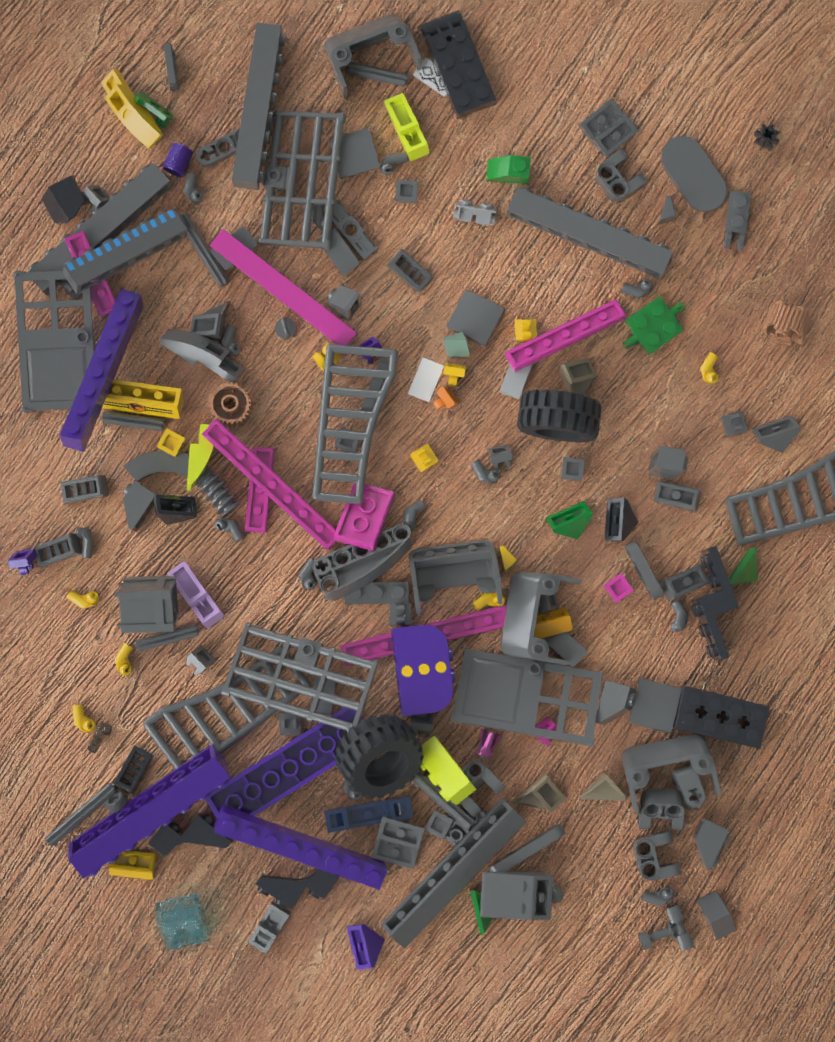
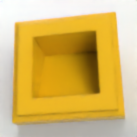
M502 545L499 548V553L505 573L517 559Z

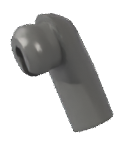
M421 499L404 510L402 523L407 525L410 530L415 529L417 526L415 522L416 514L426 508Z

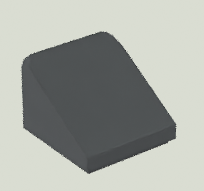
M667 196L663 204L658 225L672 222L676 216L672 197Z

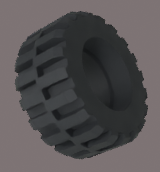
M548 389L529 390L521 396L517 426L521 432L527 435L547 440L576 443L594 441L599 434L602 406L598 400L578 393Z
M380 714V717L371 716L366 721L358 722L356 727L352 726L348 730V734L342 737L341 744L338 745L336 751L337 767L349 789L355 792L356 795L372 799L375 796L383 798L387 794L392 795L396 793V790H402L406 787V784L415 778V773L418 774L424 757L423 747L407 721L394 715L389 717L387 714ZM383 753H386V754H384L382 757H380V758L374 760V759H375L376 757H378L379 755H381V754H383Z

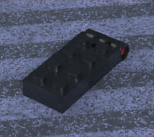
M457 10L421 24V33L456 118L460 119L494 106L496 104V97L460 11Z

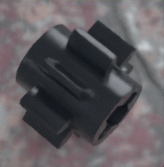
M762 124L760 130L754 132L757 138L753 143L758 144L760 150L768 148L771 151L773 144L777 145L780 140L776 137L780 131H776L773 128V124L767 127Z

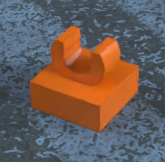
M449 386L439 389L437 393L440 398L433 402L437 410L445 406L448 409H452L461 404Z

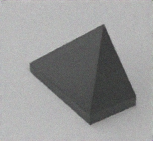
M792 415L752 428V432L760 444L783 453L800 431V426Z

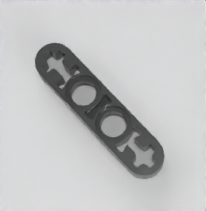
M269 124L268 131L272 133L271 124ZM240 128L201 147L197 152V159L200 165L209 168L235 155ZM222 143H229L231 149L226 153L219 150ZM215 147L217 154L219 155L218 157H216V154L213 151V148ZM204 153H207L208 155H210V160H209V161H206V159H203V158H204V156H203Z
M559 823L498 860L488 869L490 872L507 871L559 839L566 832Z

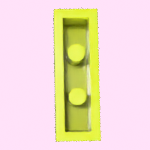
M435 735L422 745L424 757L420 765L424 771L427 769L430 772L428 775L430 781L435 786L439 784L442 788L439 793L446 802L451 800L457 806L476 790L475 786Z

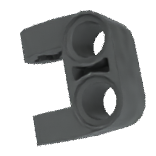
M623 148L604 161L598 167L595 176L599 187L609 200L614 203L623 202L649 182L643 173L626 182L618 172L617 168L630 158ZM606 171L610 173L611 177L604 178L600 173ZM621 188L623 194L618 195L614 193L613 189Z
M476 760L469 762L462 769L476 790L460 802L473 817L481 809L472 800L471 796L483 784L487 783L497 795L506 788L487 767ZM476 769L482 770L479 776L473 777Z
M692 765L671 772L674 787L682 794L683 806L689 810L701 806L705 802V793L700 776L693 770ZM696 796L697 800L690 801L689 797Z
M646 789L642 792L638 806L639 813L637 814L638 829H650L651 818L669 819L670 830L683 829L684 806L680 791L674 789Z
M672 830L652 833L634 841L632 846L637 869L644 879L651 881L682 874L679 862L659 866L655 846L674 842ZM643 842L648 843V851L644 854L639 853V845ZM647 864L654 866V871L650 875L644 874V867Z

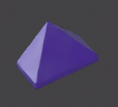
M365 924L347 926L357 970L374 968L385 939Z

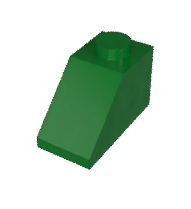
M508 155L489 159L486 181L528 185L531 157Z

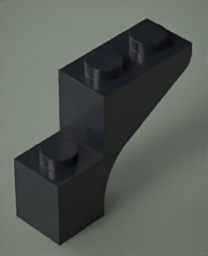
M198 814L184 833L180 832L182 828L178 824L171 821L166 826L162 825L148 844L166 857L174 847L182 843L227 848L234 840L215 833V821L209 815Z
M317 869L312 875L301 879L263 875L255 884L259 886L257 890L268 897L270 894L276 898L275 902L284 909L287 907L292 909L306 887L309 889L308 893L318 900L320 897L325 899L340 876Z

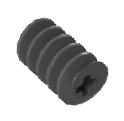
M212 471L202 477L196 483V486L203 487L201 493L207 494V501L213 500L211 506L212 508L218 507L216 513L218 515L223 514L221 516L222 519L236 510L241 501H233L236 494L229 495L228 492L231 490V487L223 488L226 480L218 481L221 473L214 475Z

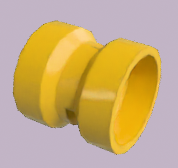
M329 343L323 346L321 352H316L312 356L322 371H324L326 346ZM334 353L333 363H337L341 358L338 353Z

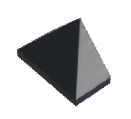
M154 495L156 516L165 524L170 525L197 517L195 497Z
M626 498L607 499L605 541H624L638 524L637 518Z

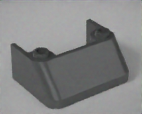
M389 14L334 35L326 40L324 45L325 53L344 99L348 98V91L340 68L350 64L352 53L391 39L397 45L406 43L417 71L421 70V56L411 31L398 15Z
M478 540L418 548L409 553L417 615H421L420 601L427 602L435 596V589L477 584L478 589L484 593L496 591L498 604H503L500 572L494 545L491 541Z
M527 571L513 574L510 580L501 635V651L507 656L568 665L569 661L549 658L548 643L544 639L534 637L540 595H553L558 591L560 583L577 585L581 584L582 579Z
M693 734L628 748L623 752L622 763L634 814L639 813L634 790L644 788L648 784V769L691 760L692 768L697 774H710L715 798L722 795L715 764L708 743L702 735Z

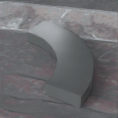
M162 450L153 451L132 459L124 465V468L137 482L150 475L162 472H173L187 477L189 455L179 452L178 456L174 457ZM208 466L205 472L203 473L202 477L212 472V470Z

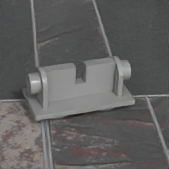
M460 199V202L455 203V207H459V209H454L453 218H457V221L471 222L472 215H477L475 223L488 226L494 224L495 216H492V213H496L497 209L493 208L492 204L481 203L480 206L472 205V201Z

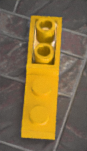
M112 69L102 81V85L108 94L105 99L127 129L141 143L151 149L163 134L149 110L135 102V96L120 71Z

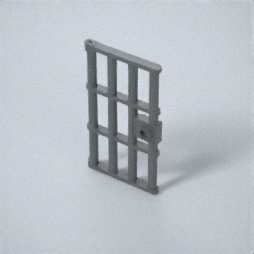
M274 111L275 121L271 153H268L270 162L265 170L264 188L266 189V194L263 196V202L265 203L258 244L330 250L332 246L330 237L333 211L337 203L335 194L338 168L342 160L340 151L343 125L346 123L347 115L344 113ZM283 118H295L291 154L279 153ZM303 119H315L311 155L299 154ZM324 120H336L332 156L320 155ZM278 160H290L289 168L277 167ZM298 161H310L306 198H294ZM319 162H331L326 199H314ZM274 190H286V197H275ZM273 203H285L280 240L269 239ZM293 204L305 205L301 241L289 240ZM314 205L326 206L321 242L309 241Z
M247 622L223 686L222 695L264 705L266 709L274 708L306 718L309 722L316 721L346 730L348 733V730L352 726L356 727L361 720L379 660L374 659V661L364 659L337 651L335 647H331V649L324 647L320 642L306 638L296 639L293 638V635L288 634L286 636L252 626V623ZM249 634L285 644L281 656L245 646ZM291 646L298 648L295 660L287 658ZM242 654L278 664L274 677L238 666ZM320 655L328 657L324 669L316 667ZM333 659L370 669L367 682L330 671ZM283 667L321 677L317 690L280 679ZM235 674L271 685L267 697L231 687ZM327 679L364 690L360 702L323 692ZM279 687L313 697L311 709L307 710L274 700L276 688ZM320 700L356 710L353 723L317 713Z

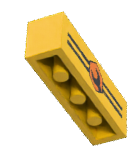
M114 379L102 408L180 419L184 398L180 388Z

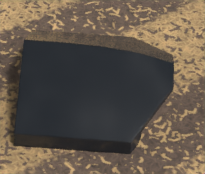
M69 176L49 186L41 198L54 223H68L77 215L82 204L86 202V198L73 176Z

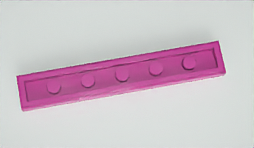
M615 299L505 352V357L514 372H517L625 320L626 314Z

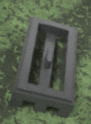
M170 43L163 44L168 82L171 91H177L180 88L174 49Z

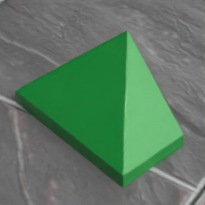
M582 501L546 517V521L554 533L579 539L593 515L585 501Z
M751 547L746 551L728 578L731 585L758 581L755 548Z
M471 888L470 892L480 935L485 934L492 918L480 916L481 892Z

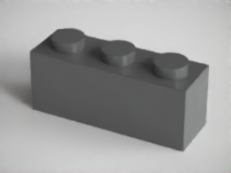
M660 446L651 455L648 476L669 480L675 479L683 473V470L687 469L688 457H685L686 451Z

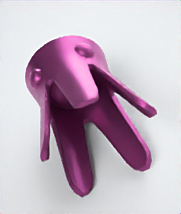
M482 728L480 744L476 751L477 754L482 755L481 762H483L484 757L492 758L493 750L502 738V736L499 737L498 733H489L487 737V729L483 730Z

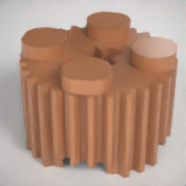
M778 300L771 306L762 331L767 335L772 333V335L777 337L776 340L783 344L792 345V342L795 341L798 344H803L812 322L811 317L807 315L809 310L802 306L791 307L786 302Z
M226 382V384H222V387L218 386L219 389L215 388V392H212V395L209 396L211 400H208L212 416L225 427L228 425L229 428L231 426L236 428V425L240 427V425L246 424L248 418H251L250 414H252L251 410H253L252 398L247 390L241 385L239 386L238 383L234 384L233 382L231 384ZM231 401H234L235 407L232 409L226 407Z

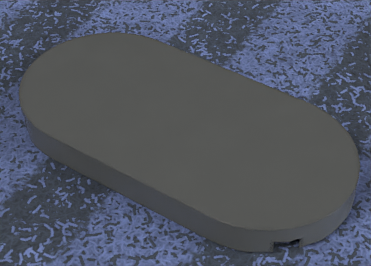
M678 136L669 140L663 148L661 164L685 201L692 209L697 211L712 212L718 209L726 198L727 187L725 181L699 143L687 136Z

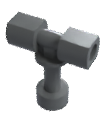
M679 904L665 908L670 922L666 923V928L650 934L647 931L638 933L644 950L652 948V942L671 936L672 939H677L681 951L695 947L690 933L684 928L682 922L684 917Z

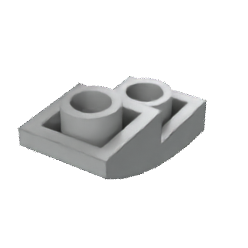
M534 363L517 372H514L511 365H509L500 393L520 400Z

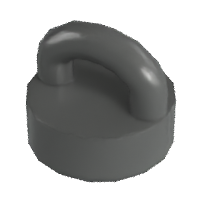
M284 317L279 319L275 325L277 336L284 340L292 338L296 333L294 321Z
M115 792L106 800L105 807L110 813H116L129 801L122 792Z

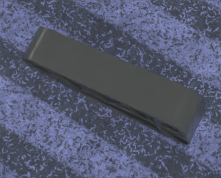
M399 524L382 531L374 551L348 545L317 558L313 562L312 567L325 598L329 601L338 600L366 586L385 573L412 547L414 539L411 530L407 525ZM402 535H407L405 539H398ZM382 543H387V546L379 547ZM363 551L368 552L364 556H359V554ZM344 559L348 560L345 564H339ZM332 585L335 586L333 590H327L328 587Z

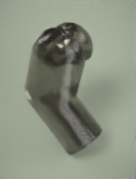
M101 723L97 726L88 745V750L91 753H96L105 735L109 736L112 733L110 724Z

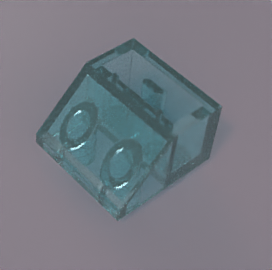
M198 894L155 903L156 925L167 950L210 941L203 905Z

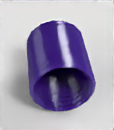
M173 143L163 164V169L172 175L183 177L194 154L193 151L182 144Z

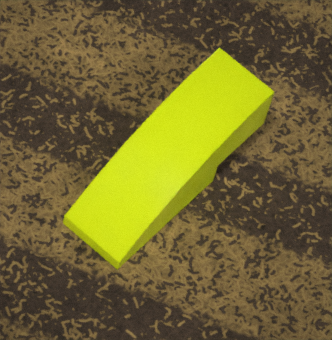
M401 93L384 100L391 121L410 162L430 154L428 144L419 128V123L404 94Z
M200 424L198 444L190 443L186 491H191L200 480L212 456L214 446L202 435L209 426L207 424Z

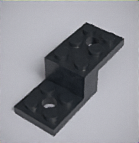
M717 546L701 552L700 561L703 568L708 570L709 576L707 580L711 589L714 588L715 592L692 600L691 610L694 617L699 619L700 625L698 629L702 638H706L708 645L705 647L709 658L713 657L714 661L729 658V654L715 616L736 609L739 606Z

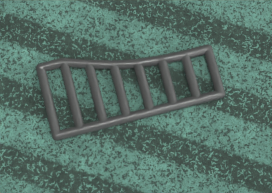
M328 344L326 346L312 494L314 500L350 504L363 503L372 437L379 414L396 377L397 350ZM334 353L389 357L388 370L335 366L333 365ZM332 374L386 378L380 391L331 386ZM330 395L377 399L372 411L329 408ZM328 416L369 420L365 432L327 429ZM326 437L363 440L361 453L325 450ZM324 458L359 461L358 474L323 471ZM322 480L355 482L356 493L355 495L321 492Z
M835 450L811 466L785 479L727 497L725 503L737 544L742 546L835 521V512L825 514L814 476L816 471L825 467L835 501V470L832 463L835 460ZM804 478L807 480L817 517L806 520L795 486L796 482ZM787 487L797 522L787 525L784 524L775 491ZM765 494L768 496L776 528L764 530L755 500L756 497ZM747 500L756 533L744 536L735 503Z
M278 646L270 653L281 656L284 647ZM288 653L287 658L293 660V658ZM260 660L248 668L256 672L263 669L267 675L273 677L275 674V670L270 665L271 662ZM289 668L300 682V685L311 686L310 681L303 672ZM240 675L234 677L231 687H235L245 681L254 694L267 697L255 680ZM223 683L202 694L161 707L143 721V726L173 767L177 769L182 763L153 725L162 717L166 719L194 757L200 751L172 712L185 708L210 744H213L219 753L222 754L279 710L269 708L255 717L243 699L231 696L232 701L249 722L238 730L214 698L222 694L225 684ZM277 687L283 695L278 701L288 704L300 695L299 693ZM206 701L231 736L220 743L193 705Z

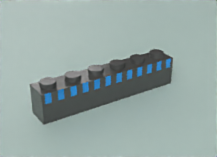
M174 208L168 212L164 210L156 218L150 221L148 219L144 220L137 228L125 230L116 239L110 238L103 242L102 246L96 249H88L84 252L83 256L77 259L76 257L69 259L63 267V274L75 293L79 294L185 238L187 228Z

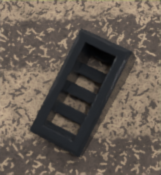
M134 745L113 782L114 786L133 796L154 755ZM135 754L146 759L143 763L134 758ZM131 762L140 766L141 769L138 770L130 766ZM127 770L136 774V778L126 774ZM123 778L132 782V785L129 786L123 783Z

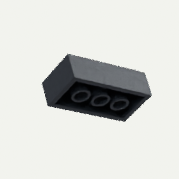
M681 686L680 699L672 728L752 748H761L770 706L689 686ZM701 706V710L704 711L703 715H700V718H698V714L695 713V710L699 709ZM722 712L724 720H721V723H719L720 720L716 718V715ZM742 717H743V720L745 721V725H744V726L742 725V728H741V724H739V723H737V722H738V719H742Z

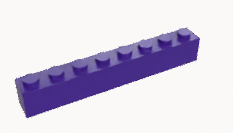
M120 289L61 430L60 438L64 447L81 452L85 451L143 310L141 294Z
M222 805L214 824L215 833L378 890H380L388 871L384 861Z

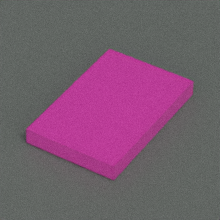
M355 482L352 487L350 495H355L356 493ZM365 484L363 503H346L333 536L334 540L374 551L395 498V492Z

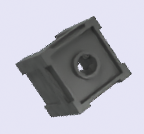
M176 576L124 577L123 583H119V588L121 589L115 593V597H118L121 619V622L117 624V628L121 627V633L174 632L175 624L179 617Z

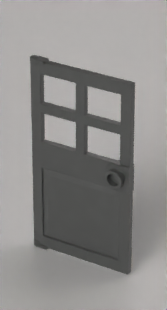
M15 271L13 275L15 280L22 412L71 409L94 354L91 288L83 291V300L57 301L56 280L66 279L63 271ZM49 280L50 301L24 302L23 281ZM58 307H84L85 327L59 329ZM50 308L52 329L26 330L25 309Z
M465 649L455 706L450 719L451 722L593 747L594 728L603 673ZM544 671L565 675L561 699L540 695ZM572 676L593 679L589 704L568 700ZM539 703L560 706L556 731L535 728ZM567 708L588 711L584 736L563 733Z

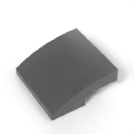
M612 98L578 124L584 134L605 157L609 156L638 132V129L628 115H624Z
M369 128L342 135L340 151L342 160L338 168L340 179L380 168ZM334 138L329 139L331 150Z
M465 290L446 327L457 333L463 332L468 340L486 347L506 310L475 293Z
M639 678L635 693L637 698L634 706L631 707L628 722L670 734L677 712L681 689Z
M383 816L371 858L413 869L425 828Z

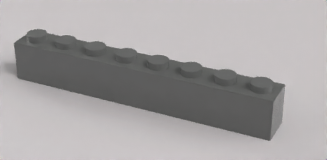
M256 23L232 175L233 185L237 188L259 190L260 183L264 182L265 171L262 170L263 163H267L268 151H265L266 144L270 143L271 131H268V126L273 124L274 112L271 109L272 105L276 104L277 92H274L275 85H279L280 73L277 70L278 66H282L283 53H280L281 47L285 46L286 34H283L281 25Z
M154 163L150 166H144L135 179L128 180L119 193L112 194L103 207H97L87 221H81L72 234L65 235L61 239V243L56 248L49 249L40 262L33 263L29 267L28 272L63 271L66 261L73 258L64 238L83 230L91 248L96 249L102 246V243L106 240L114 239L173 187L170 180ZM67 279L56 280V289ZM49 280L34 281L46 296L50 295Z
M517 187L506 216L658 279L662 278L673 251L669 250L668 246L660 243L656 245L649 242L650 240L647 237L641 235L638 237L630 234L629 230L622 227L617 229L606 220L600 219L598 221L591 218L592 216L586 212L580 211L579 213L572 210V207L567 204L561 203L559 205L548 196L542 195L540 197L533 194L534 192L528 188L523 187L521 189Z
M501 798L380 925L393 940L403 948H406L526 821Z

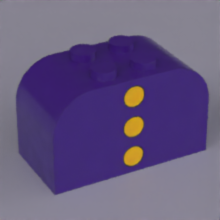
M430 625L391 628L402 716L434 713L444 709L452 698V683H456L455 671L450 669V661H453L452 648H448L444 634L438 628Z

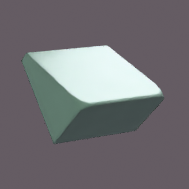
M463 332L443 338L448 357L470 356Z

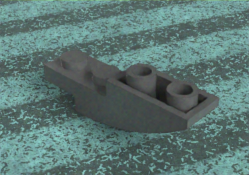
M169 329L159 340V343L183 358L184 361L189 362L193 366L199 361L230 383H234L244 370L243 367L227 357L230 350L203 336Z

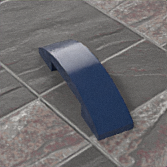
M410 796L324 811L327 833L379 824L383 816L398 821L413 818Z

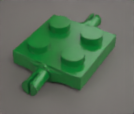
M659 296L626 319L625 322L630 328L632 336L622 342L625 346L631 341L625 348L628 350L638 343L650 355L684 331L676 317L677 314L686 309L683 306L677 310L683 303L679 302L673 308H670Z

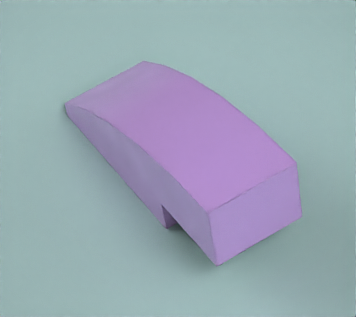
M185 561L167 573L169 576H176L177 589L207 629L225 617Z

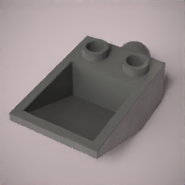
M542 871L483 872L480 916L520 920H551L552 903H560L564 893L560 887L553 886V875Z

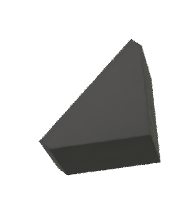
M716 890L696 900L716 940L736 931L730 912Z

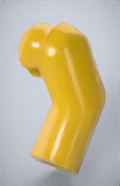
M495 592L484 593L472 605L477 611H480L486 605L501 607L505 603V598L502 596L503 604H498Z

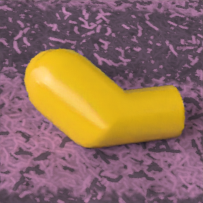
M709 352L700 368L703 379L708 384L716 383L719 379L718 374L715 373L713 368L718 356L712 352Z
M72 589L67 595V599L84 609L95 606L99 602V595L95 591L80 595Z
M126 643L123 644L115 657L118 672L125 676L132 672L128 657L133 650V647Z
M83 705L72 706L74 725L85 733H91L95 730L96 724L84 715Z

